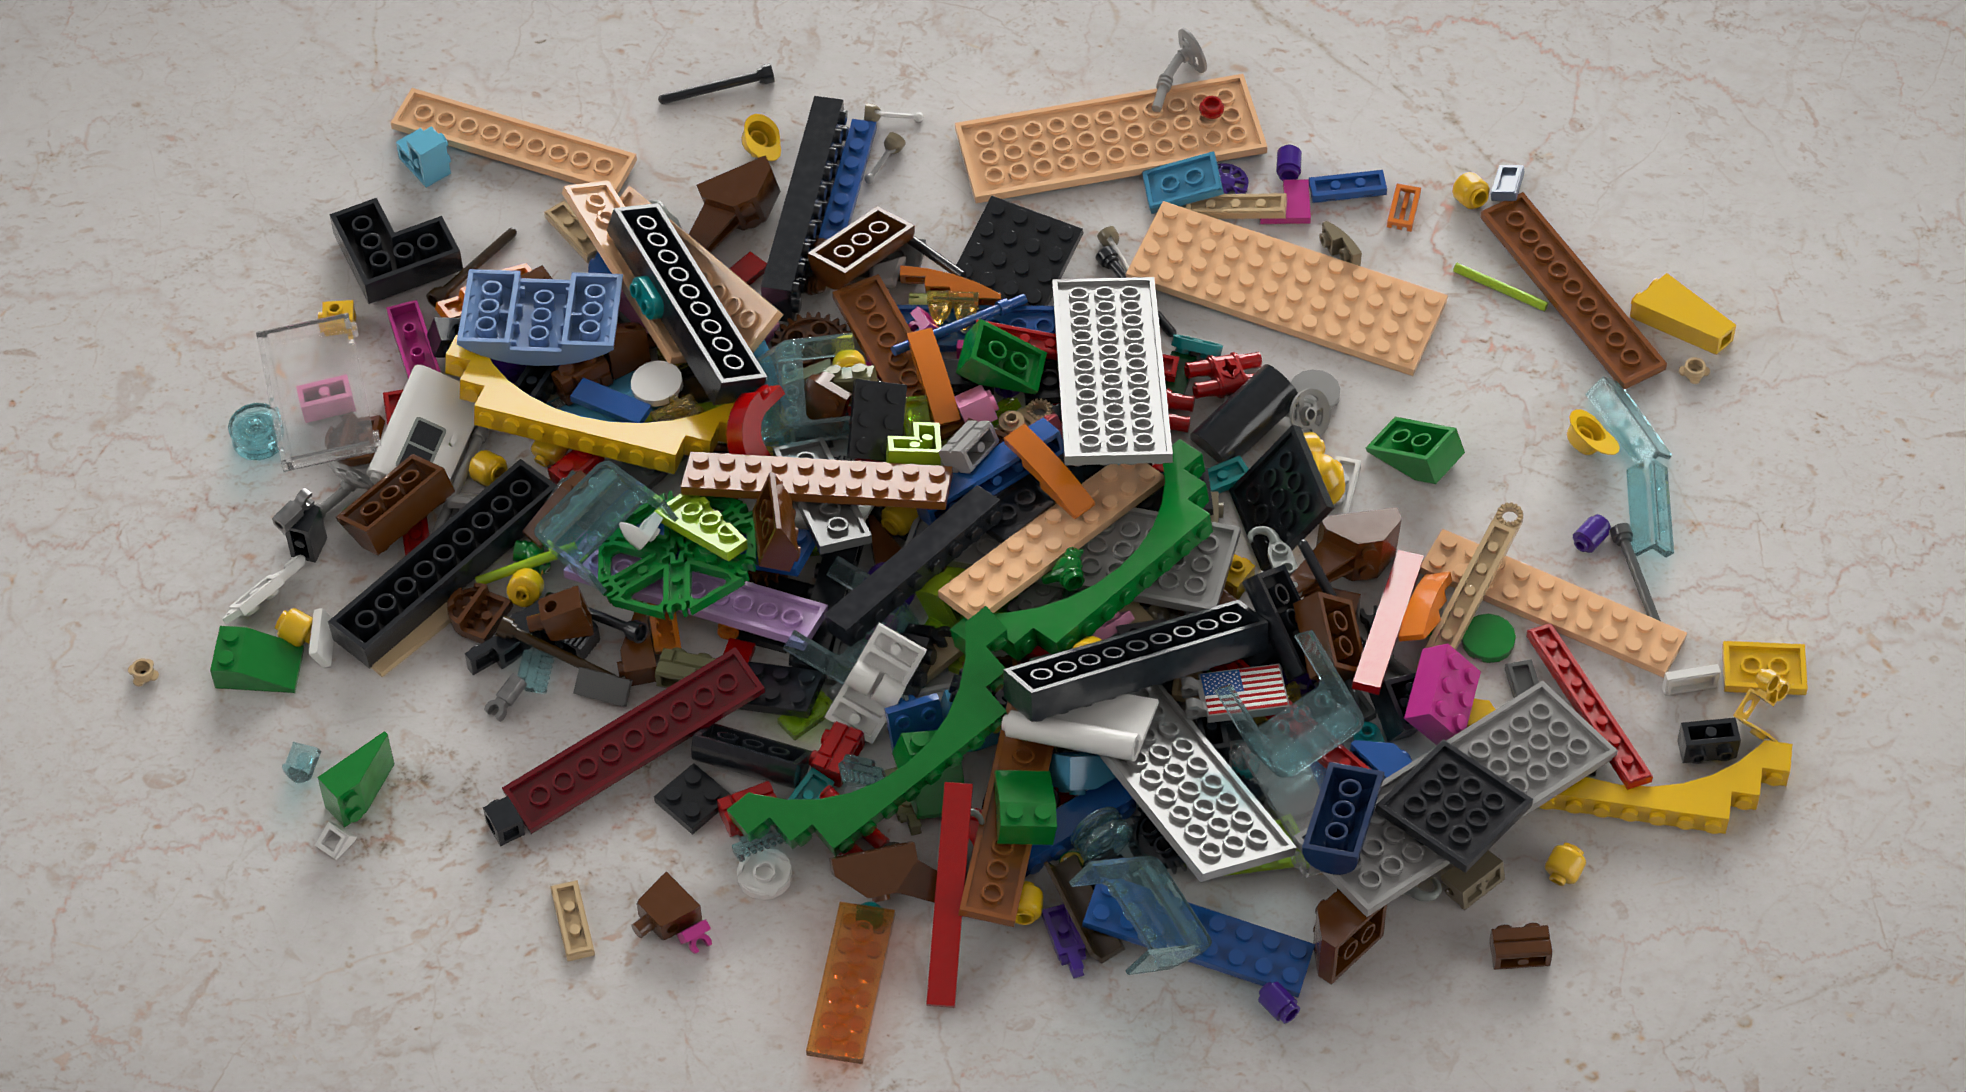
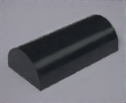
M1265 364L1190 433V438L1219 464L1237 456L1242 457L1290 412L1291 404L1298 392L1280 371L1271 365Z
M1285 564L1258 573L1243 581L1242 584L1255 612L1268 621V639L1288 682L1308 674L1293 603L1301 600Z
M716 723L702 728L695 733L691 745V757L695 761L792 789H796L807 775L810 766L809 758L813 752Z

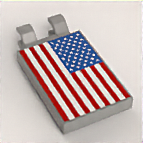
M1280 664L1198 674V680L1193 677L1181 678L1182 698H1189L1186 699L1187 708L1185 709L1187 719L1189 720L1206 717L1207 722L1211 723L1289 713L1290 706Z

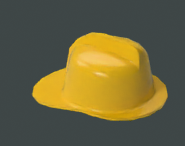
M763 114L750 115L745 120L744 131L741 137L744 149L752 157L760 158L766 155L768 161H776L781 156L780 133L777 125Z
M1575 409L1570 413L1569 419L1571 424L1567 430V439L1580 453L1593 455L1598 451L1607 455H1615L1619 452L1618 442L1592 414L1582 409Z
M1313 451V458L1334 505L1342 498L1345 492L1342 464L1329 455Z

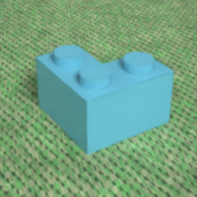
M432 126L424 131L419 128L396 141L399 159L426 188L451 174L449 165L451 158L447 153V139L442 133L438 134Z

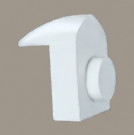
M654 512L642 522L639 528L624 522H620L619 527L625 539L635 548L641 550L648 541L652 542L659 534L660 529L658 526L663 518Z

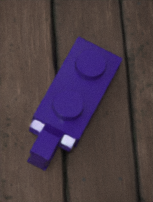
M1061 904L1043 909L1041 916L1061 965L1068 964L1073 979L1084 976L1082 960L1086 959V947L1065 905Z

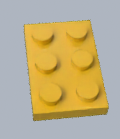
M1723 641L1724 692L1747 693L1750 688L1757 691L1759 689L1758 684L1755 682L1757 674L1762 669H1771L1778 673L1782 679L1790 683L1787 695L1807 694L1805 644Z

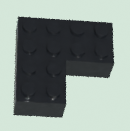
M377 198L329 214L333 234L368 304L460 272L463 269L460 249L442 216L394 232Z

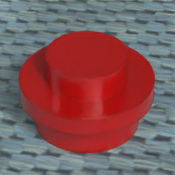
M1207 96L1200 103V114L1208 119L1219 118L1224 113V104L1217 96Z

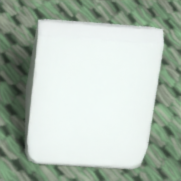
M328 822L315 846L337 860L355 842L357 836L337 823Z

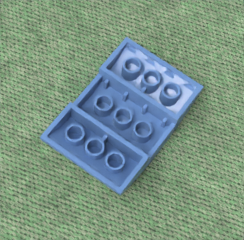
M469 269L457 345L494 360L533 366L566 365L604 355L614 350L623 274L572 272L571 280L521 278L520 271Z

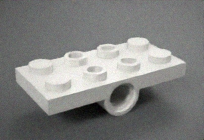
M879 623L827 711L825 718L833 723L838 721L848 725V727L863 731L865 741L873 744L886 722L884 708L897 705L927 649Z

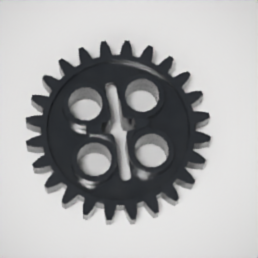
M1138 807L1141 815L1131 817L1134 824L1128 825L1127 828L1130 834L1126 835L1129 842L1128 847L1135 861L1140 862L1144 869L1149 867L1152 873L1159 868L1162 875H1165L1167 869H1171L1173 875L1176 874L1177 867L1187 871L1185 862L1141 807Z

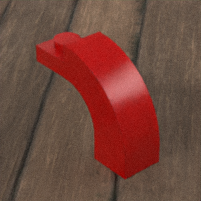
M763 385L755 392L742 393L736 400L727 422L726 437L729 454L771 456L762 440L761 423L765 413L785 395L780 385Z

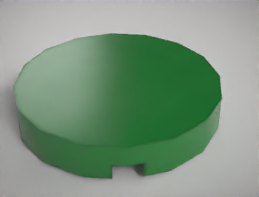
M1489 613L1480 614L1473 617L1461 642L1463 649L1473 659L1476 657L1484 663H1495L1506 659L1511 654L1515 645L1516 635L1512 625L1501 616Z

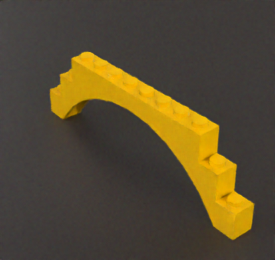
M458 335L455 336L446 352L445 374L461 377L460 399L475 403L474 425L671 474H675L683 455L689 456L690 452L713 453L718 441L727 443V422L734 403L723 404L701 414L672 421L622 423L585 418L553 408L527 395L508 381L495 367L490 358L457 345Z
M1474 698L1467 727L1496 710L1489 700ZM1764 740L1739 762L1713 775L1680 784L1638 786L1627 790L1624 785L1585 777L1539 807L1546 810H1564L1573 814H1592L1601 818H1619L1628 822H1647L1656 826H1674L1683 830L1695 829L1711 834H1726L1730 806L1741 810H1756L1760 797L1761 783L1771 786H1787L1791 769L1793 744Z

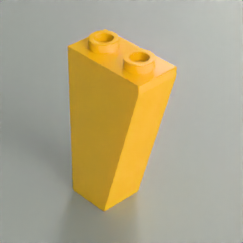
M1668 273L1660 279H1654L1642 293L1638 292L1631 300L1630 317L1634 320L1715 355L1734 339L1736 324Z

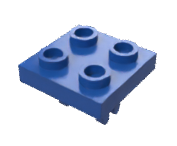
M937 693L920 698L909 695V700L905 701L903 698H900L897 705L884 708L892 752L901 733L938 730L943 723L940 698Z

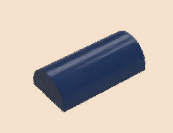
M1329 762L1302 845L1303 857L1312 867L1333 875L1347 874L1356 868L1384 780L1383 771Z

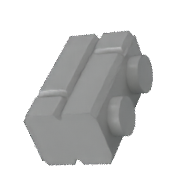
M968 420L947 444L939 450V455L944 466L953 467V473H958L959 471L960 473H971L999 443V439L990 421L978 422Z

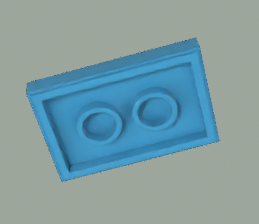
M1214 151L1142 172L1151 214L1158 212L1163 201L1183 206L1224 194Z

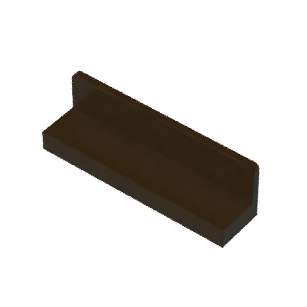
M1073 854L1056 866L1048 861L1044 862L1090 956L1102 964L1124 951L1125 947L1121 939L1082 927L1095 888L1079 857Z

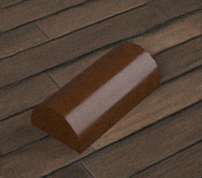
M876 206L808 253L810 267L818 280L825 286L834 290L841 289L912 240L915 234V225Z

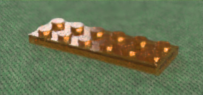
M847 902L839 903L806 1048L807 1056L863 1064L895 920V910Z

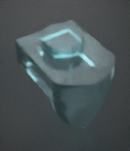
M293 742L286 763L282 765L283 772L296 784L310 780L321 750L316 747Z

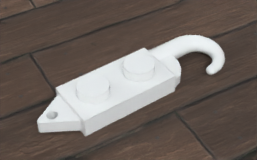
M298 555L284 565L282 571L266 576L229 606L230 610L222 618L224 623L228 624L239 616L246 615L248 617L254 614L260 608L258 605L262 601L275 597L280 592L278 588L303 567L305 557Z

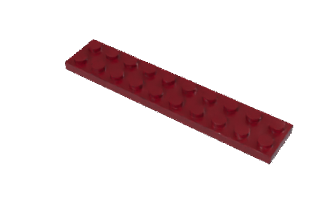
M735 647L502 787V791L505 796L509 797L529 832L533 834L693 737L702 728L711 726L764 694L765 688Z

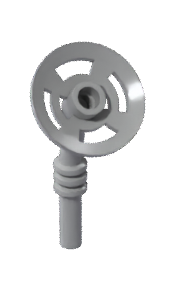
M1186 28L1178 31L1181 49L1177 51L1178 53L1175 54L1164 73L1159 76L1156 85L1157 93L1152 105V110L1155 112L1161 111L1166 94L1171 89L1173 76L1182 62H1188L1199 73H1204L1207 70L1204 53L1196 38Z
M1307 388L1295 396L1290 412L1285 417H1290L1291 425L1300 426L1304 430L1310 429L1311 432L1321 437L1330 422V404L1323 392L1318 389ZM1305 395H1312L1316 398V400L1314 401L1309 398L1304 399ZM1307 402L1311 404V406H1305V403ZM1321 408V420L1319 425L1315 423L1317 409ZM1301 422H1307V425L1305 426Z
M332 461L329 467L342 480L340 483L342 487L323 503L315 505L320 507L322 517L324 518L328 511L347 497L351 491L354 492L356 487L369 490L375 483L362 472L342 463Z

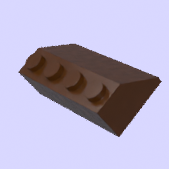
M412 454L338 514L336 519L363 549L379 556L382 552L388 550L400 537L406 535L418 522L425 519L436 507L443 504L447 498L455 493V490L443 467Z

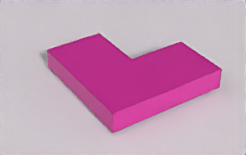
M1283 180V193H1287L1286 218L1260 219V224H1310L1309 180Z

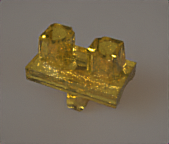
M674 394L669 397V404L650 412V415L654 422L672 421L701 414L704 412V409L698 405L692 394H688L680 399Z

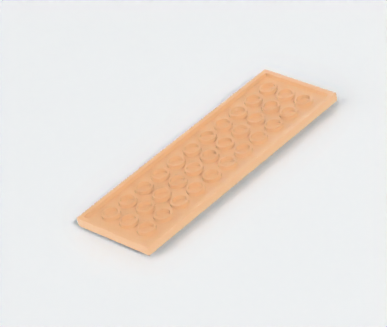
M1244 74L1173 85L1166 94L1160 112L1152 110L1157 93L1156 88L955 123V131L975 203L988 202L991 195L1005 199L1142 175V172L1145 170L1213 151L1217 162L1267 153L1268 146ZM1217 96L1224 104V113L1219 118L1208 119L1200 114L1199 106L1205 97Z
M1165 201L1162 202L1126 272V278L1154 277L1155 289L1157 291L1411 376L1416 371L1448 299L1446 294Z

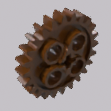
M807 312L806 318H802L801 315L797 314L796 321L788 318V326L780 324V331H775L774 339H771V354L776 365H778V371H785V375L829 358L832 363L835 355L840 351L854 349L852 332L847 331V325H840L839 318L831 321L830 314L821 318L820 312H817L815 317H812L810 312Z

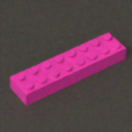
M413 300L386 307L407 378L409 379L415 365H423L441 373L437 359L433 356L427 337L428 331L418 301Z

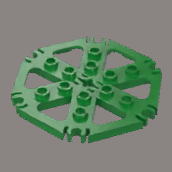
M673 491L668 492V499L665 492L612 522L613 525L608 527L611 536H601L602 542L599 541L598 587L603 596H607L608 602L614 607L666 620V612L670 620L674 619L676 611H682L684 617L689 615L688 609H690L691 615L698 613L744 586L745 582L749 581L748 570L756 571L755 565L758 566V554L753 512L749 511L747 504L741 500L729 497L700 496L701 498L705 497L709 501L712 509L723 511L721 514L726 523H731L741 534L747 536L748 549L746 554H739L730 561L723 559L664 525V535L658 534L652 542L648 541L641 550H638L625 539L620 530L619 523L624 522L637 526L654 513L656 509L675 498ZM678 548H680V553H679V555H678V560H677L676 554H677V552H678ZM623 553L642 558L611 576V562L616 554ZM692 571L726 581L723 586H719L702 598L692 597ZM663 578V600L659 605H650L632 600V596L635 593Z

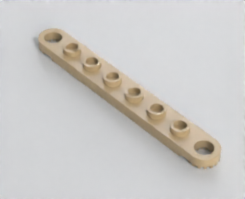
M1507 502L1498 508L1445 608L1441 621L1434 629L1425 648L1449 644L1457 650L1523 523V510L1518 504ZM1506 512H1513L1517 515V518L1514 521L1506 522L1502 516Z

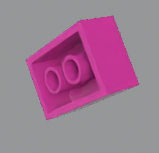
M1449 644L1423 648L1404 719L1436 746L1443 739H1450L1467 728L1481 671Z

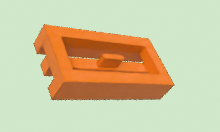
M1396 184L1387 220L1388 228H1392V225H1395L1399 230H1402V227H1406L1407 231L1412 232L1421 195L1420 187ZM1402 191L1405 192L1399 219H1396L1394 217ZM1414 193L1415 195L1409 219L1407 221L1404 220L1410 194Z

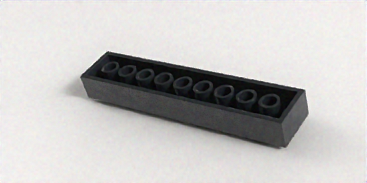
M814 96L761 283V296L784 314L779 321L787 322L788 318L794 321L795 314L801 311L802 298L800 296L801 293L805 294L806 274H811L808 253L813 250L812 245L816 242L817 235L820 234L823 224L821 219L822 216H825L828 206L826 201L830 197L833 188L832 179L836 178L839 167L837 161L841 160L844 149L842 143L846 141L849 127L845 126L848 111L844 110L843 99Z
M654 203L614 208L607 232L634 277L648 276L657 289L664 304V313L660 319L712 404L716 406L735 403L742 393L755 392L759 387L765 385L767 380L766 373L660 204Z
M522 459L518 460L332 617L328 624L333 641L370 669L379 659L443 606L458 588H465L476 576H479L513 547L516 540L520 541L525 536L523 534L525 527L557 490L558 485Z
M1240 600L1228 602L1003 669L1004 699L1031 722L1043 721L1045 718L1057 714H1066L1077 708L1089 707L1100 701L1112 700L1123 694L1138 692L1146 687L1161 685L1169 680L1184 678L1192 673L1207 671L1215 666L1230 664L1235 660L1253 657L1258 653L1268 651V621Z

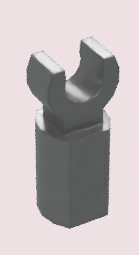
M305 488L301 489L295 500H290L272 517L273 524L280 531L286 533L304 515L303 512L314 505V500L310 498L313 494Z
M512 673L496 694V699L489 701L485 705L484 710L490 715L494 709L499 708L495 717L501 722L507 715L508 706L513 705L527 686V683Z

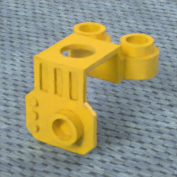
M1762 669L1755 679L1759 689L1757 691L1749 689L1733 716L1744 725L1750 727V733L1762 741L1769 739V741L1778 742L1769 733L1747 721L1760 699L1774 707L1777 701L1785 698L1790 689V683L1782 679L1778 673L1771 669ZM1751 700L1749 709L1743 713L1744 706Z

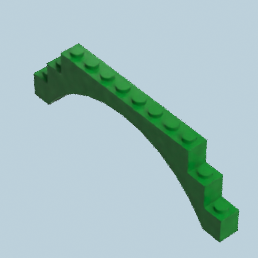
M1181 439L1172 445L1173 463H1163L1165 477L1163 500L1154 525L1139 548L1119 568L1095 585L1066 599L1038 608L1008 613H993L1006 627L1008 633L1007 643L1001 650L1017 661H1020L1024 656L1031 653L1036 646H1040L1051 655L1072 649L1083 638L1092 636L1097 629L1111 620L1116 613L1130 604L1146 588H1149L1161 575L1168 572L1180 559L1187 556L1203 540H1206L1213 533L1210 514L1203 510L1209 502L1207 486L1205 482L1198 479L1205 472L1202 453ZM965 617L950 629L954 646L964 654L965 622L968 620Z
M987 606L965 622V663L959 690L947 717L931 740L905 765L882 780L861 789L822 799L786 800L748 792L727 809L729 818L749 842L755 838L760 839L764 837L772 825L792 849L798 845L802 847L807 844L815 832L835 857L840 853L845 854L855 846V841L862 835L864 837L870 835L877 828L876 824L884 818L887 820L893 817L898 812V807L905 801H913L920 794V789L925 785H932L937 782L944 770L949 766L951 768L957 766L963 760L964 754L969 750L975 751L985 742V738L992 732L996 734L1002 730V720L1007 711L991 692L996 693L1004 687L1003 669L1006 668L991 652L999 651L1007 643L1008 633L1006 627Z

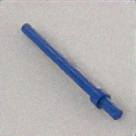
M1021 294L1009 300L1006 298L995 302L994 306L934 329V336L936 339L976 324L977 319L986 320L996 315L1003 316L1011 313V309L1026 304L1027 298L1024 294ZM908 340L891 346L894 356L910 350Z

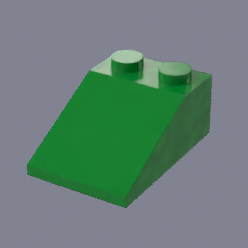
M979 319L965 335L956 373L979 385L1036 394L1039 389L1047 352Z
M1396 416L1366 447L1368 453L1410 478L1431 484H1437L1465 453L1457 428Z
M220 626L210 668L214 686L217 689L295 693L304 645L296 647L282 638L248 627Z
M937 730L901 733L892 752L897 768L899 769L911 760L931 740ZM962 762L953 768L949 766L942 772V776L937 782L932 785L927 784L920 789V794L911 801L917 819L942 817L945 782L965 783Z
M385 731L317 777L326 809L344 828L360 820L368 811L395 764L389 737Z
M995 770L997 844L1053 845L1057 830V816L1050 771Z

